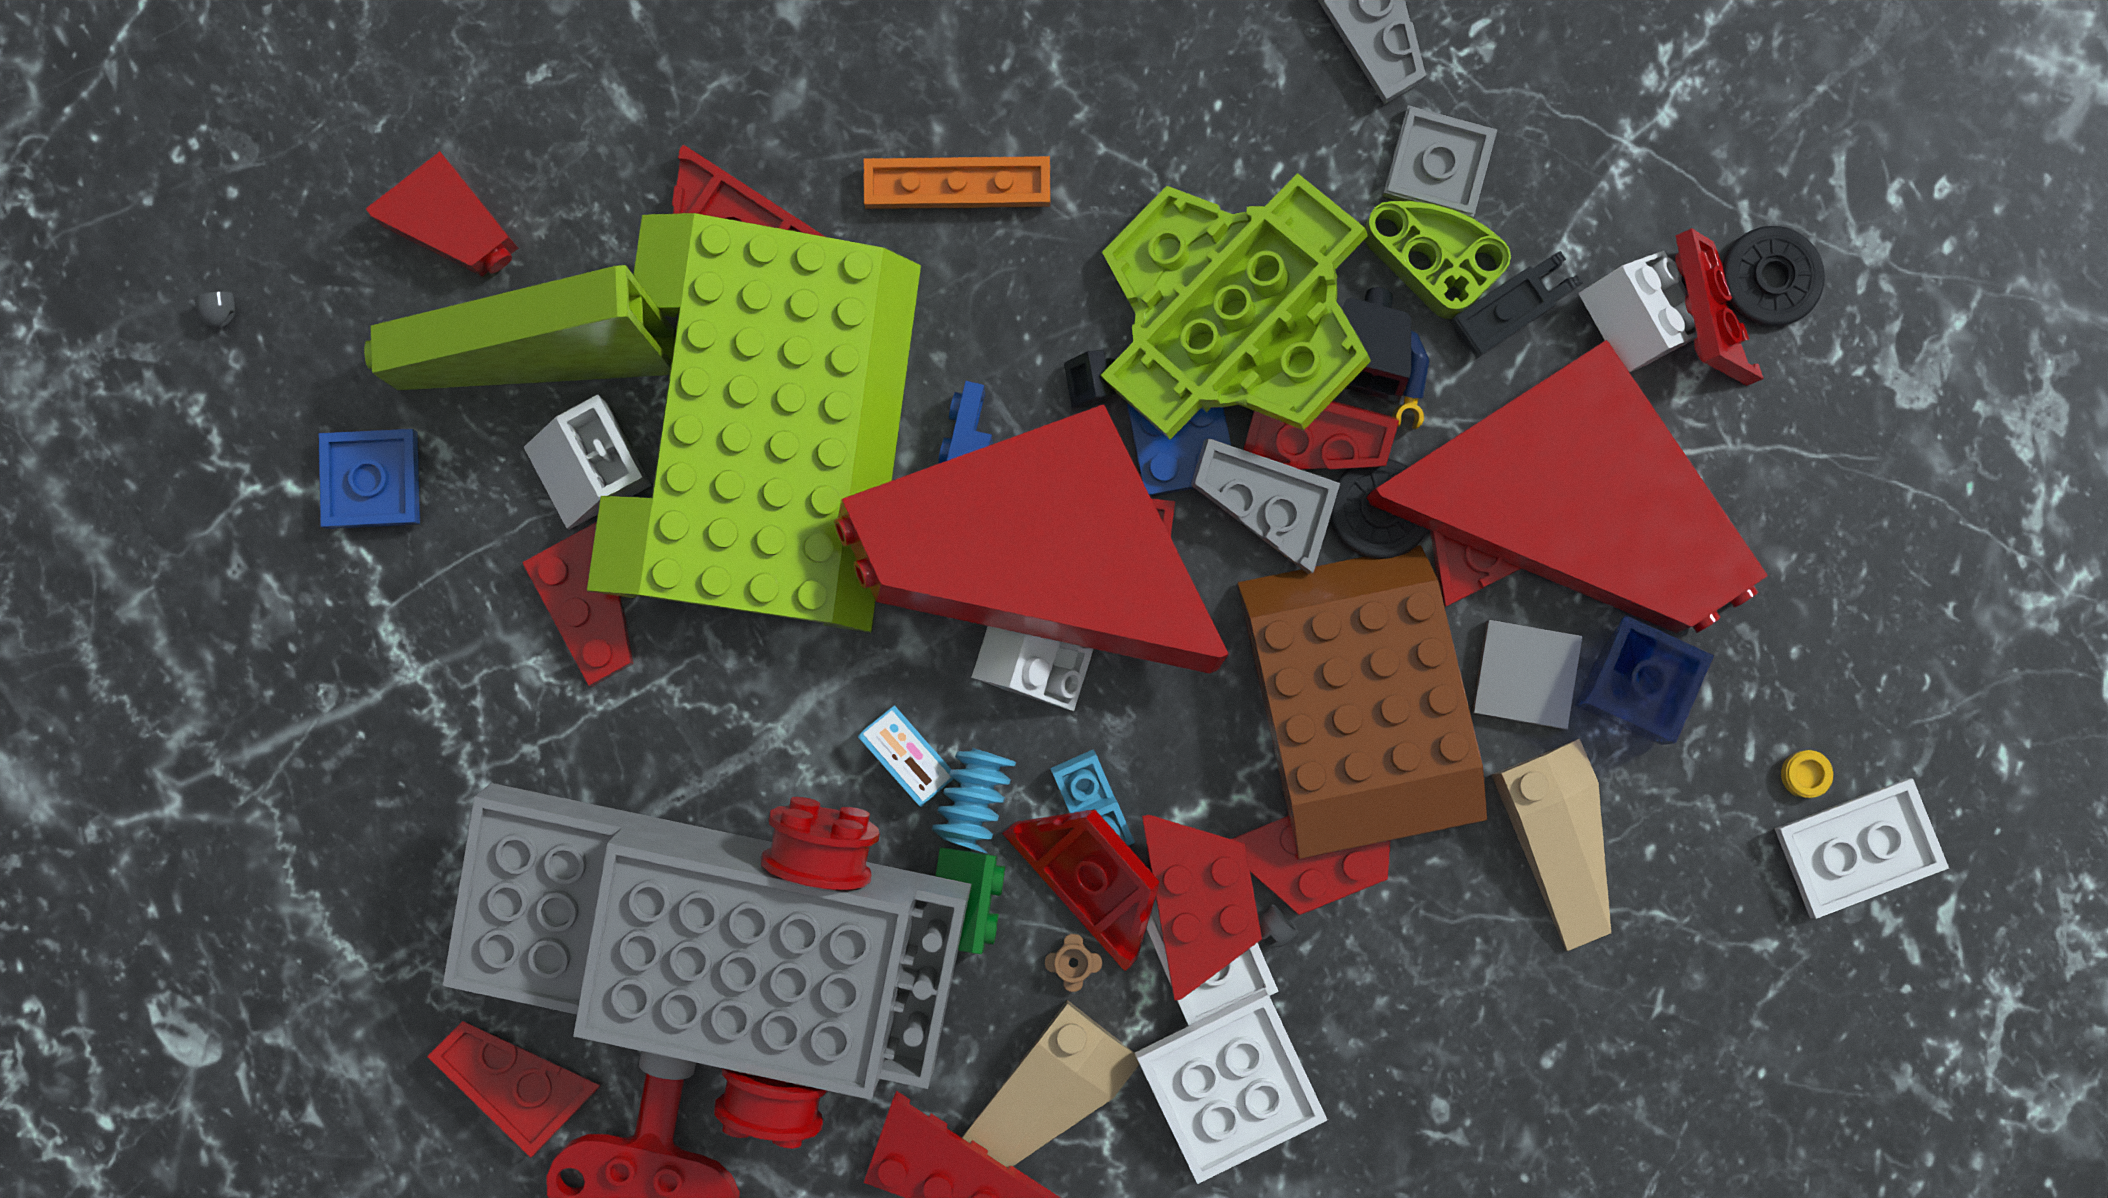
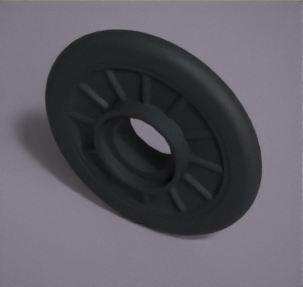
M1763 226L1745 233L1731 246L1723 264L1725 279L1732 296L1731 304L1745 318L1761 325L1784 326L1797 322L1813 310L1823 292L1825 271L1820 254L1805 236L1790 228ZM1775 264L1782 268L1785 274V283L1782 287L1773 288L1763 281L1762 269L1765 265Z
M1388 459L1386 466L1349 468L1337 480L1340 486L1330 518L1338 537L1354 552L1373 559L1393 558L1408 553L1425 537L1428 531L1427 528L1396 515L1385 521L1376 520L1368 511L1369 501L1366 497L1377 487L1407 469L1408 466Z

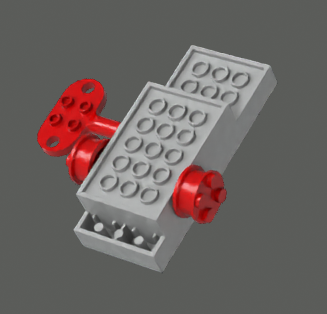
M490 783L474 796L443 986L577 1014L573 1037L641 1051L639 1067L646 1075L634 1135L630 1137H617L608 1134H586L571 1140L558 1152L547 1174L548 1198H740V1191L732 1174L722 1164L704 1155L682 1150L674 1142V1132L684 1079L694 1075L696 1063L722 1068V1076L727 1080L725 1093L715 1100L714 1115L723 1124L722 1131L736 1138L751 1136L758 1139L772 1140L775 1145L790 1149L799 1148L802 1145V1140L815 1137L822 1130L823 1117L818 1107L820 1097L828 1091L872 1100L879 1079L928 1089L935 1066L971 884L867 862L869 847L879 841L880 835L878 827L869 821L870 813L853 807H842L840 811L820 807V802L811 798L792 797L789 805L779 806L770 811L769 825L774 828L772 842ZM566 1168L578 1170L583 1175L584 1186L579 1188L567 1186L562 1180L561 1170Z

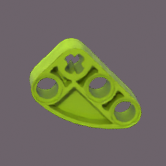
M1414 201L1383 202L1373 209L1364 225L1368 235L1364 241L1368 247L1441 318L1452 319L1474 304L1497 282L1510 264L1511 254L1509 247L1492 230L1467 215L1435 204ZM1380 219L1391 220L1397 226L1398 234L1392 237L1383 236L1377 230L1375 222ZM1416 251L1424 253L1429 258L1431 267L1426 270L1416 269L1409 262L1408 255ZM1483 252L1491 255L1496 262V270L1485 271L1481 269L1476 263L1475 254ZM1452 286H1455L1461 293L1458 298L1456 297L1453 301H1450L1444 294L1447 289L1450 290Z

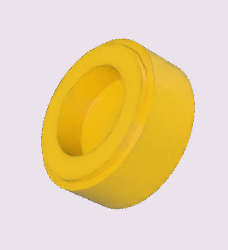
M1798 751L1791 754L1784 761L1781 769V778L1785 788L1791 794L1801 798H1813L1824 794L1830 788L1833 781V768L1830 761L1817 751Z

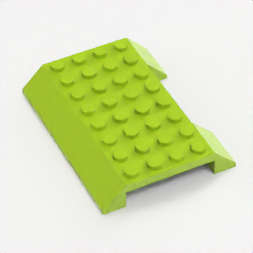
M702 214L642 215L633 275L664 316L676 318L678 314L652 498L600 496L587 591L636 598L637 596L820 622L824 623L823 626L871 632L875 598L870 587L863 589L859 583L854 569V561H857L851 546H843L836 532L834 520L838 518L841 499L892 481L921 265L883 247Z

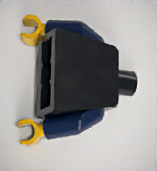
M1372 287L1366 291L1364 301L1349 298L1346 299L1342 307L1344 314L1367 351L1371 361L1345 389L1398 403L1402 395L1405 396L1404 404L1394 409L1392 417L1399 419L1398 427H1400L1402 412L1405 409H1410L1414 413L1415 418L1412 429H1417L1424 421V413L1417 404L1418 399L1424 397L1430 362L1419 335L1411 330V316L1407 312L1391 308L1393 295L1389 290L1381 287Z

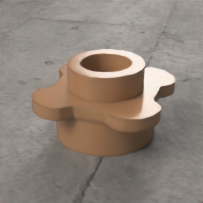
M1069 934L1064 939V945L1056 953H1049L1046 956L1045 967L1049 972H1056L1064 981L1066 990L1076 992L1082 988L1083 980L1090 973H1096L1101 969L1102 959L1099 954L1091 953L1083 945V938L1080 935ZM1071 958H1076L1078 960V965L1076 967H1071L1069 965V960Z

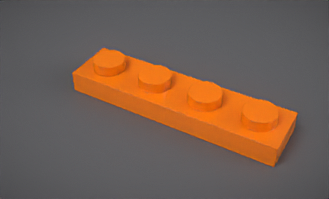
M1050 156L864 158L865 209L1050 207Z

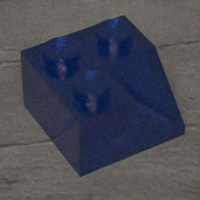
M1625 615L1594 662L1575 706L1660 745L1674 744L1680 736L1714 655Z

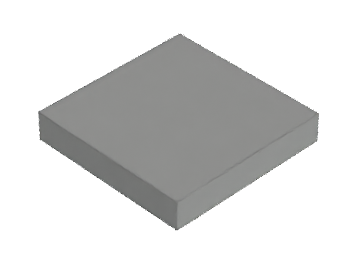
M1408 105L1382 197L1396 201L1435 204L1474 218L1497 129Z
M1487 620L1471 713L1567 730L1582 636Z

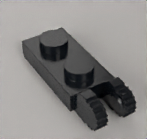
M1561 251L1555 253L1533 269L1529 266L1452 318V324L1477 359L1553 309L1557 305L1556 302L1583 284L1579 276L1575 275L1574 277H1568L1557 288L1549 292L1541 282L1540 278L1556 271L1566 260Z

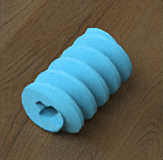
M972 748L971 751L956 752L955 757L966 768L950 771V777L957 781L960 787L944 789V795L951 799L954 805L938 807V813L948 820V824L933 825L932 831L943 840L987 853L976 842L977 840L992 839L993 833L982 824L983 822L998 821L999 815L991 810L988 805L989 803L1004 802L1005 797L996 791L994 787L995 785L1010 784L1011 779L1002 773L1000 768L1015 766L1016 762Z

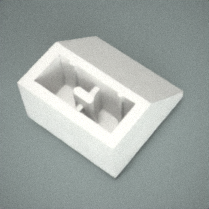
M1664 250L1622 265L1578 293L1604 340H1608L1629 373L1648 365L1698 337L1694 318L1688 313L1685 306V296L1688 295V292L1681 281L1682 275L1676 263L1667 257Z
M599 395L556 416L524 446L528 457L568 530L598 515L600 496L631 497L652 486L611 408Z
M988 626L971 678L1074 711L1093 648Z

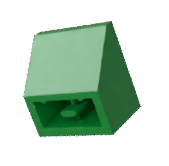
M940 847L936 877L971 884L958 950L982 954L985 950V944L994 945L999 914L990 913L992 895H1002L1006 866L997 865L998 855Z

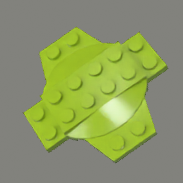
M1298 173L1265 207L1249 206L1247 207V212L1236 214L1221 210L1218 204L1166 186L1102 251L1136 316L1135 324L1132 325L1133 342L1101 374V377L1116 393L1169 440L1200 408L1207 413L1211 407H1228L1238 404L1305 430L1371 362L1367 351L1337 303L1338 277L1335 271L1368 236L1366 228Z

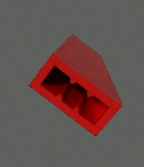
M440 151L366 208L370 216L384 228L482 277L488 272L496 273L507 266L512 260L511 254L519 249Z

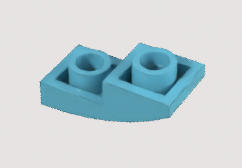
M1094 749L1050 768L1070 813L1095 809L1127 846L1135 843Z

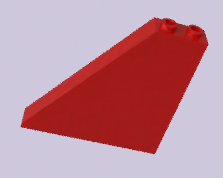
M1608 340L1602 342L1386 481L1366 497L1374 507L1429 530L1441 533L1465 545L1473 546L1472 548L1496 558L1500 557L1505 562L1675 633L1691 627L1698 633L1721 618L1717 612L1718 609L1729 602L1735 608L1751 599L1758 593L1754 585L1768 576Z
M1104 404L841 499L838 518L834 520L836 532L843 546H851L857 561H854V569L858 581L863 589L870 587L876 602L1209 674L1217 671L1229 655Z

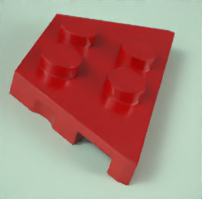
M684 144L680 148L677 186H674L672 200L673 214L696 213L826 237Z
M1095 809L1017 821L1002 834L1119 966L1126 971L1138 959L1160 881Z
M1152 815L1142 816L1150 868L1152 874L1160 881L1156 893V902L1174 1000H1181L1262 940L1245 843Z
M1289 815L1231 838L1232 840L1245 843L1250 872L1298 915L1388 879L1390 841L1298 859Z

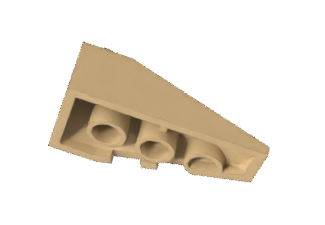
M1576 739L1491 774L1565 950H1572L1611 934L1599 782L1581 740Z
M1067 1000L961 1138L969 1143L972 1140L988 1150L987 1155L1004 1166H1014L1112 1100L1139 1066L1137 1057L1132 1050Z

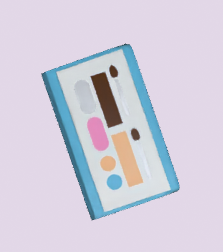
M895 705L858 735V738L920 807L927 804L953 780L949 775L952 769Z

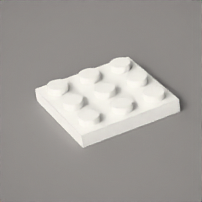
M1265 989L1135 1052L1137 1060L1197 1184L1327 1121L1325 1113Z

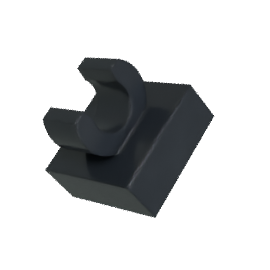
M1104 350L1087 351L1064 362L1072 408L1089 407L1116 394L1101 377V374L1115 361L1112 358L1105 359Z

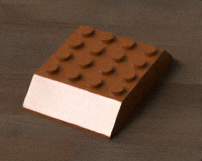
M1421 545L1416 546L1406 554L1393 558L1373 559L1364 556L1315 566L1314 572L1310 574L1300 569L1237 582L1298 859L1487 820L1484 771L1439 582Z

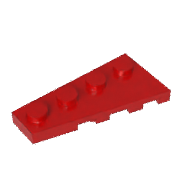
M896 1091L864 1183L904 1198H1061L1011 1165L1006 1167L987 1155V1149L972 1140L969 1143L947 1129L948 1124L932 1113L927 1116L909 1104L911 1100Z

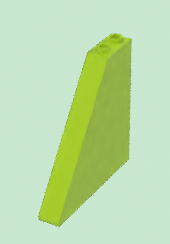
M619 265L371 325V340H366L364 354L366 365L369 369H372V373L397 390L670 375L675 334L674 328L626 265Z

